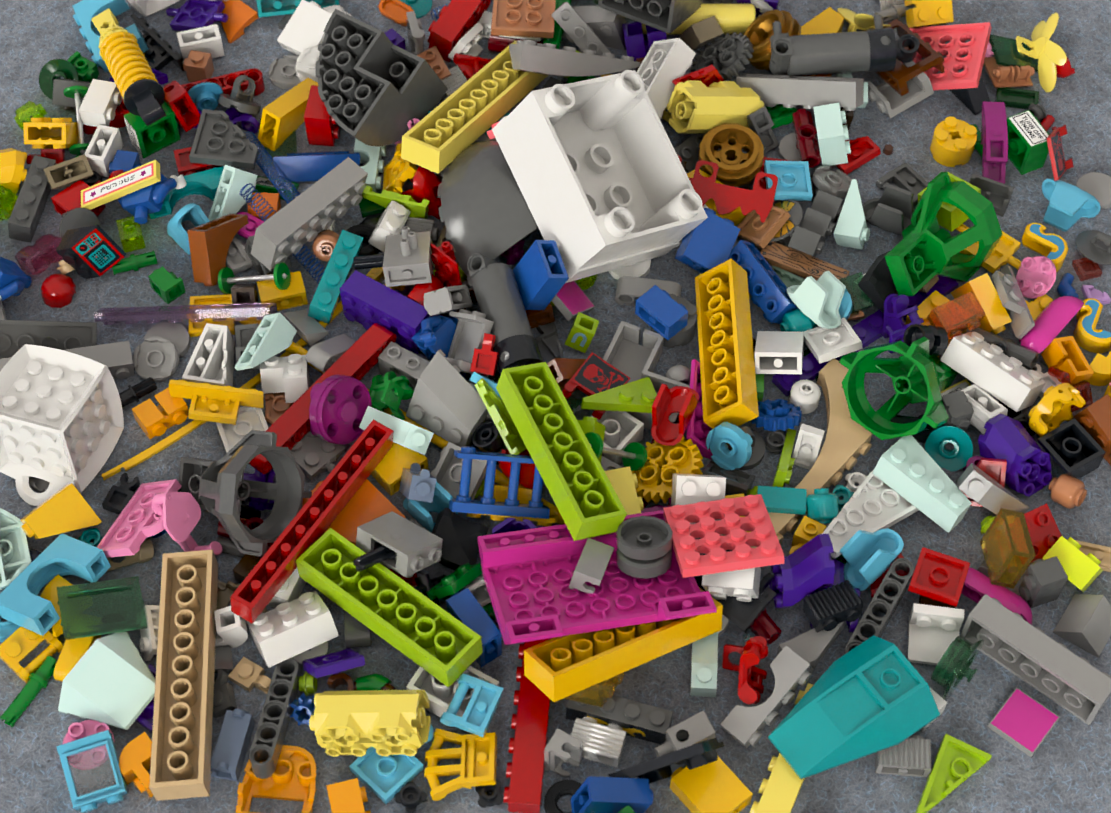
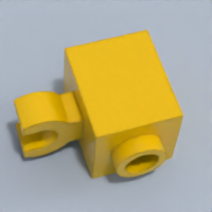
M804 515L794 533L789 555L818 534H822L827 526Z

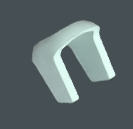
M825 271L817 281L812 276H809L801 285H793L786 289L791 301L819 327L833 329L841 324L839 307L846 286L830 271Z

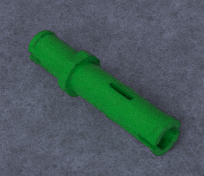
M48 655L38 670L30 674V680L3 715L0 716L2 721L5 720L4 723L14 727L15 723L42 688L46 689L48 680L54 674L56 659Z

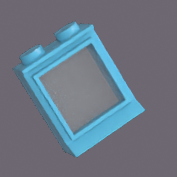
M109 730L56 746L73 808L76 811L81 809L82 813L90 812L97 809L96 804L105 801L108 804H114L122 801L123 795L128 794L125 779L120 771L114 740Z

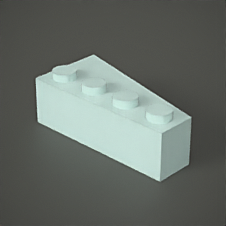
M912 435L901 437L881 455L873 471L876 477L948 533L962 521L972 504Z

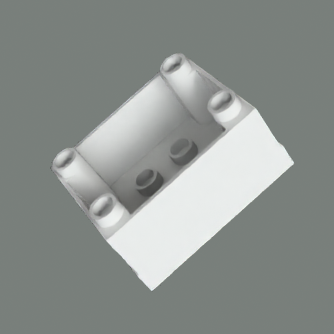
M625 70L618 74L564 85L556 84L553 87L531 91L508 116H504L492 129L543 239L556 241L569 277L566 283L666 255L679 244L683 237L708 218L703 208L702 200L695 192L646 93L644 82L636 70Z

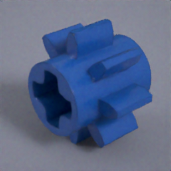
M302 693L298 700L295 699L290 706L294 708V711L290 717H294L298 725L307 724L310 727V716L314 715L315 711L314 694L306 696Z

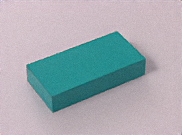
M758 485L757 495L761 494L768 512L805 515L807 489Z

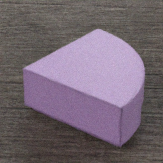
M1082 285L1081 290L1085 299L1094 298L1099 300L1102 305L1110 304L1111 299L1106 292H1101L1092 285Z

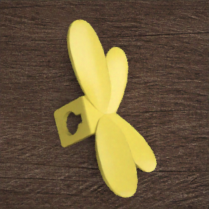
M846 8L837 9V12L846 21L851 23L847 32H855L857 29L864 31L875 29L874 17L872 15L856 14ZM883 24V29L891 27V25Z
M1058 13L1052 14L1047 22L1041 21L1034 27L1031 34L1032 41L1021 36L1015 38L1019 53L1038 59L1039 82L1045 92H1051L1055 88L1057 80L1056 65L1062 66L1067 61V55L1062 47L1049 40L1059 20ZM1022 43L1026 44L1029 48H1031V50H1026L1022 46Z

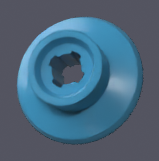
M212 82L197 84L188 91L196 108L201 111L203 109H216L219 104L220 94L223 93L222 88Z

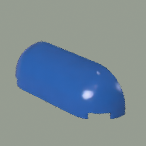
M349 151L288 153L287 156L276 155L273 157V160L292 182L318 181L348 157L359 165L360 153H349Z

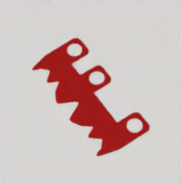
M699 160L696 163L693 178H688L695 192L700 196L703 206L712 198L719 215L730 213L740 207L743 215L756 210L757 214L760 215V221L762 223L765 222L774 202L778 182L776 175L763 172L757 173L753 190L715 183L719 169L718 164ZM710 165L713 168V174L710 177H703L699 173L701 166ZM762 177H769L772 180L773 185L770 189H762L759 186V180Z

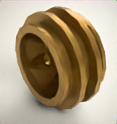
M776 9L767 11L754 20L746 30L744 35L748 37L754 49L751 53L753 57L748 60L754 68L770 70V37L774 35L773 23L775 21L781 22L782 33H789V36L801 35L799 22L793 19L789 12Z
M723 124L714 127L704 135L700 143L699 160L718 164L719 169L716 180L724 185L739 187L750 183L756 174L760 172L763 165L764 146L759 136L750 128L740 124ZM710 165L700 167L708 175L711 176L713 174V168Z

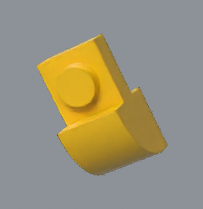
M1111 351L1107 357L1097 353L1090 364L1094 374L1086 383L1095 386H1106L1111 382Z

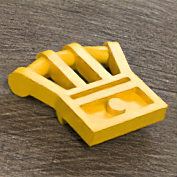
M435 729L432 744L429 750L425 752L427 767L424 769V777L427 778L430 785V795L433 801L442 800L447 794L462 787L472 789L473 786L496 785L497 735L495 732L485 733L484 737L475 734L460 735L442 729ZM447 741L462 745L460 748L441 749L443 742ZM461 758V764L437 766L440 760ZM460 775V777L442 785L438 779L441 776Z

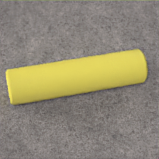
M701 3V7L671 34H682L691 25L714 15L724 34H733L734 32L745 34L748 27L755 20V6L752 3ZM641 23L643 34H647L646 25Z

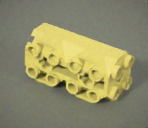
M701 81L679 82L675 86L667 105L668 113L672 115V118H669V125L678 134L708 133L712 128L723 124H740L748 127L747 116L763 107L764 102L760 101V96L751 88H741L734 81L714 82L709 87L705 86Z
M425 690L324 691L315 694L314 715L310 716V730L315 731L317 744L326 749L327 755L332 757L340 755L361 757L366 754L368 748L374 747L376 748V753L381 756H414L417 754V749L428 741L431 720L430 716H426L425 709L430 708V702Z

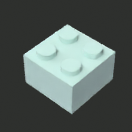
M839 103L813 107L822 166L848 163L847 154H851L850 142L845 141L849 140L847 124L843 125L847 123L845 110L840 111Z

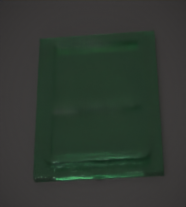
M138 576L57 587L64 640L147 628L144 601Z

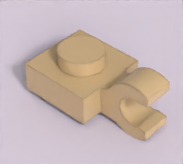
M245 657L240 660L228 675L229 680L248 692H251L256 687L267 694L271 679L264 675V668Z

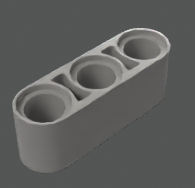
M623 276L617 281L615 301L619 305L625 303L627 306H636V300L654 285L658 286L661 290H665L668 294L681 297L682 286L673 281Z
M341 334L319 342L309 349L306 354V361L325 373L356 340L346 334Z

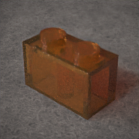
M971 291L934 308L927 319L931 326L943 327L947 332L948 338L952 340L953 337L961 335V331L965 329L971 331L981 325L980 321L986 314Z

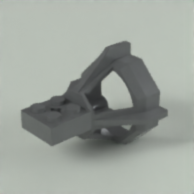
M251 430L226 455L217 461L184 457L180 459L179 483L181 488L178 492L191 493L201 510H206L215 515L240 553L264 556L267 552V543H274L302 509L303 498H310L312 496L311 491H304L305 475L289 448L276 446L277 434L274 432ZM261 454L272 465L277 483L243 480L244 470L254 457ZM248 497L275 500L269 516L257 528L250 530L240 521L241 501L246 500Z

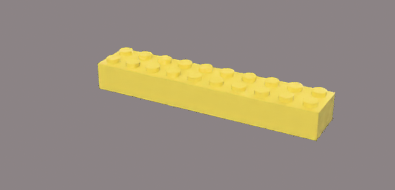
M509 46L506 47L402 136L401 158L439 174L464 149L475 142L492 124L503 117L548 75L514 70Z

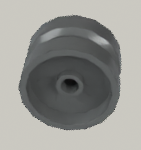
M650 516L632 517L624 521L618 527L616 533V544L618 546L616 561L619 569L632 577L645 579L666 573L672 563L671 547L673 532L670 525L661 519Z

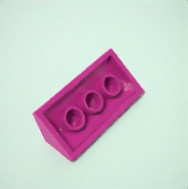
M694 359L691 360L690 388L698 393L699 400L687 427V440L691 439L693 444L697 445L703 457L712 459L711 456L713 454L710 448L707 450L706 438L712 428L703 422L700 363Z

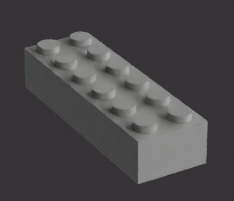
M349 157L256 228L251 255L271 271L277 263L285 262L292 253H298L303 244L307 241H313L322 229L327 230L337 217L342 218L351 206L355 207L361 202L363 198L362 192L367 185L365 182L368 173Z
M986 594L968 615L960 635L962 639L1090 726L1111 695V676L1109 674L1099 671L1090 665L1085 658L1078 657L1069 651L1063 643L1056 642L1047 636L1042 629L1032 626L1021 615L1010 611L999 600L991 598Z

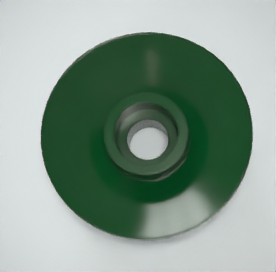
M53 59L42 67L39 74V85L42 92L48 98L53 99L54 79H60L63 76L64 79L79 81L78 72L69 61Z

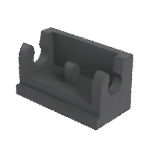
M973 173L969 183L980 188L981 195L992 202L996 215L1003 217L1009 205L1014 187Z

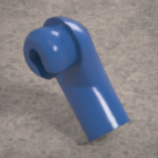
M1070 273L1063 275L1057 292L1061 297L1073 296L1079 298L1076 290L1071 286L1074 276Z

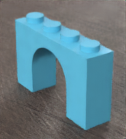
M82 0L73 5L76 13L73 17L78 26H81L79 31L83 38L88 40L85 42L91 54H94L91 58L97 64V67H102L104 72L109 71L99 54L100 33L91 18L110 8L115 17L130 9L126 0ZM135 24L125 28L129 33L135 35L142 53L149 49L143 35Z
M61 533L0 593L1 617L43 636L60 617L51 601L37 596L39 591L57 575H74L95 584L111 567L103 550Z

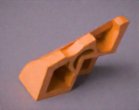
M241 0L223 1L225 8L221 13L228 15V21L221 22V25L230 44L244 35L243 29L258 19V13Z

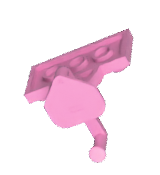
M177 479L142 483L97 546V548L103 550L106 558L132 556L140 550V546L146 537L156 535L165 529L184 552L212 549L215 555H220L222 552V546L219 542L213 541L210 545L198 546L190 535L200 520L201 508L191 493L178 492L181 485Z

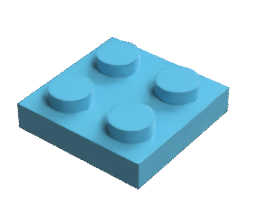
M765 160L764 172L776 175L778 178L774 200H812L813 193L808 161ZM765 177L766 188L770 189L773 182L769 177Z

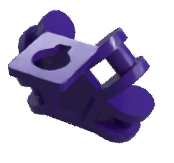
M892 293L884 301V319L881 334L884 338H889V343L903 342L904 333L910 325L924 323L923 318L920 319L917 310H919L917 305L906 309L909 305V298L906 295ZM906 315H908L911 320V323L907 325L905 324L902 318Z

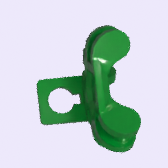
M393 371L386 372L384 376L380 374L375 375L372 378V385L369 390L372 408L384 412L389 407L392 416L404 420L405 416L399 409L401 400L412 398L414 393L412 387H409L410 382L405 376L397 377Z

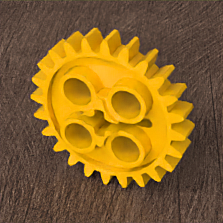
M684 436L674 446L662 445L655 440L653 444L647 441V460L645 465L638 471H631L637 477L638 488L635 489L638 497H644L647 503L652 499L655 504L662 499L664 504H666L668 498L672 496L673 473L702 475L703 473L700 468L704 467L703 457L697 445L693 444L691 439L686 441Z

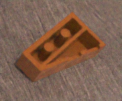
M1106 394L1073 416L1072 419L1075 418L1106 452L1103 458L1111 466V398Z

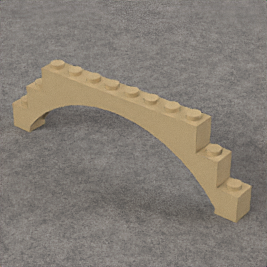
M835 358L819 371L817 384L822 387L826 402L827 432L825 442L814 465L795 487L807 489V496L814 494V489L829 488L831 485L836 486L843 477L842 473L846 469L850 471L856 465L857 458L861 454L863 456L866 455L872 446L870 443L872 433L851 419L842 381L849 369L840 364ZM768 512L780 544L784 539V534L787 531L793 532L799 524L798 520L804 515Z

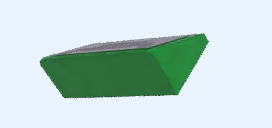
M257 176L255 189L258 192L279 193L267 177ZM291 182L294 185V187L298 190L299 183Z

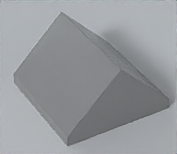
M1075 594L1053 633L1099 658L1111 636L1110 603L1104 595Z

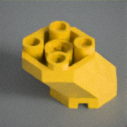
M14 148L0 150V193L17 194L20 181L24 182L27 175V169H24L27 159L26 152Z

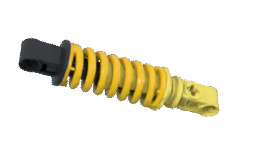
M110 8L91 18L101 35L98 46L100 49L99 54L105 61L123 97L127 110L134 115L141 116L147 126L166 116L162 108L165 92L155 78L137 43L138 40L135 35L119 26V22Z

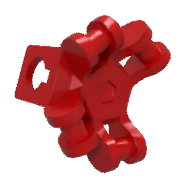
M762 636L750 638L744 646L725 644L723 647L722 667L723 669L739 671L738 696L743 703L751 705L757 704L760 701L761 693L764 691L762 682L767 677L765 670L754 666L769 653L766 639ZM731 652L741 654L740 664L730 662L729 654Z

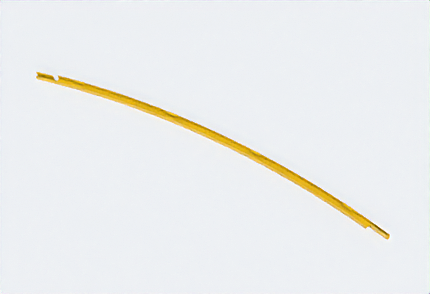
M380 267L372 268L366 276L369 277L372 273L376 274ZM342 301L337 304L330 323L343 311ZM319 322V324L324 328L328 325L325 322ZM302 338L296 342L301 347L307 344ZM286 351L280 357L289 356L291 353ZM260 373L240 388L253 389L261 382ZM194 419L150 448L101 474L103 481L121 472L122 467H124L126 472L151 458L207 421Z

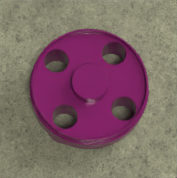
M340 374L332 375L312 387L309 408L312 435L333 444H348L358 439L364 432L359 426L368 406L372 407L371 396L367 387L353 377Z

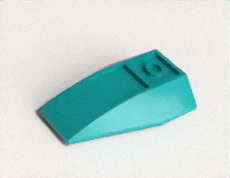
M873 635L834 661L774 729L768 739L798 777L803 779L898 745L939 717L940 713L928 683L897 646Z

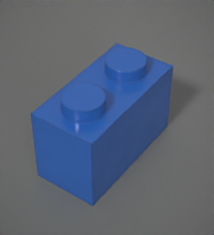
M654 285L636 300L635 314L666 340H670L687 326L688 311L681 303L678 304L670 297L668 292L661 290L658 286Z

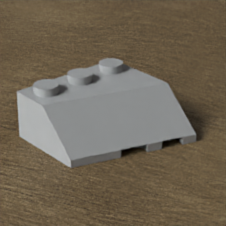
M440 349L419 376L406 416L448 442L459 447H470L474 444L472 441L473 433L479 425L485 422L488 410L475 385L472 382L468 383L460 374L461 370L456 365L452 366L444 358L446 355Z

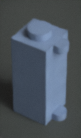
M413 463L410 469L403 468L399 492L407 499L432 503L437 479L427 469L421 470V466L418 463Z
M241 709L226 711L211 760V773L213 777L233 781L239 780L255 725L252 714Z

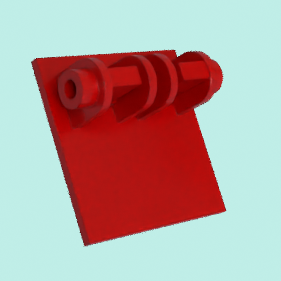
M449 241L442 242L439 247L431 243V259L436 270L434 275L446 287L462 285L458 264L455 261L453 245Z
M1047 503L1006 522L1007 527L1004 530L1005 537L1014 540L1026 567L1037 559L1043 560V556L1062 536Z

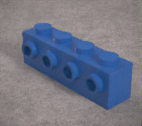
M740 240L732 249L728 260L732 258L747 271L748 289L752 296L751 300L763 310L765 319L772 324H780L785 313L798 309V307L789 298L786 285L756 246L751 242Z

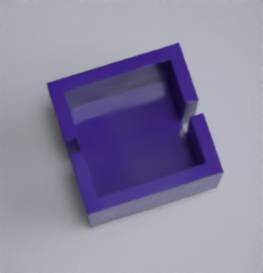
M640 22L623 23L627 56L634 57V61H636V58H644L654 41L667 40L666 32L646 25L648 40L644 41Z

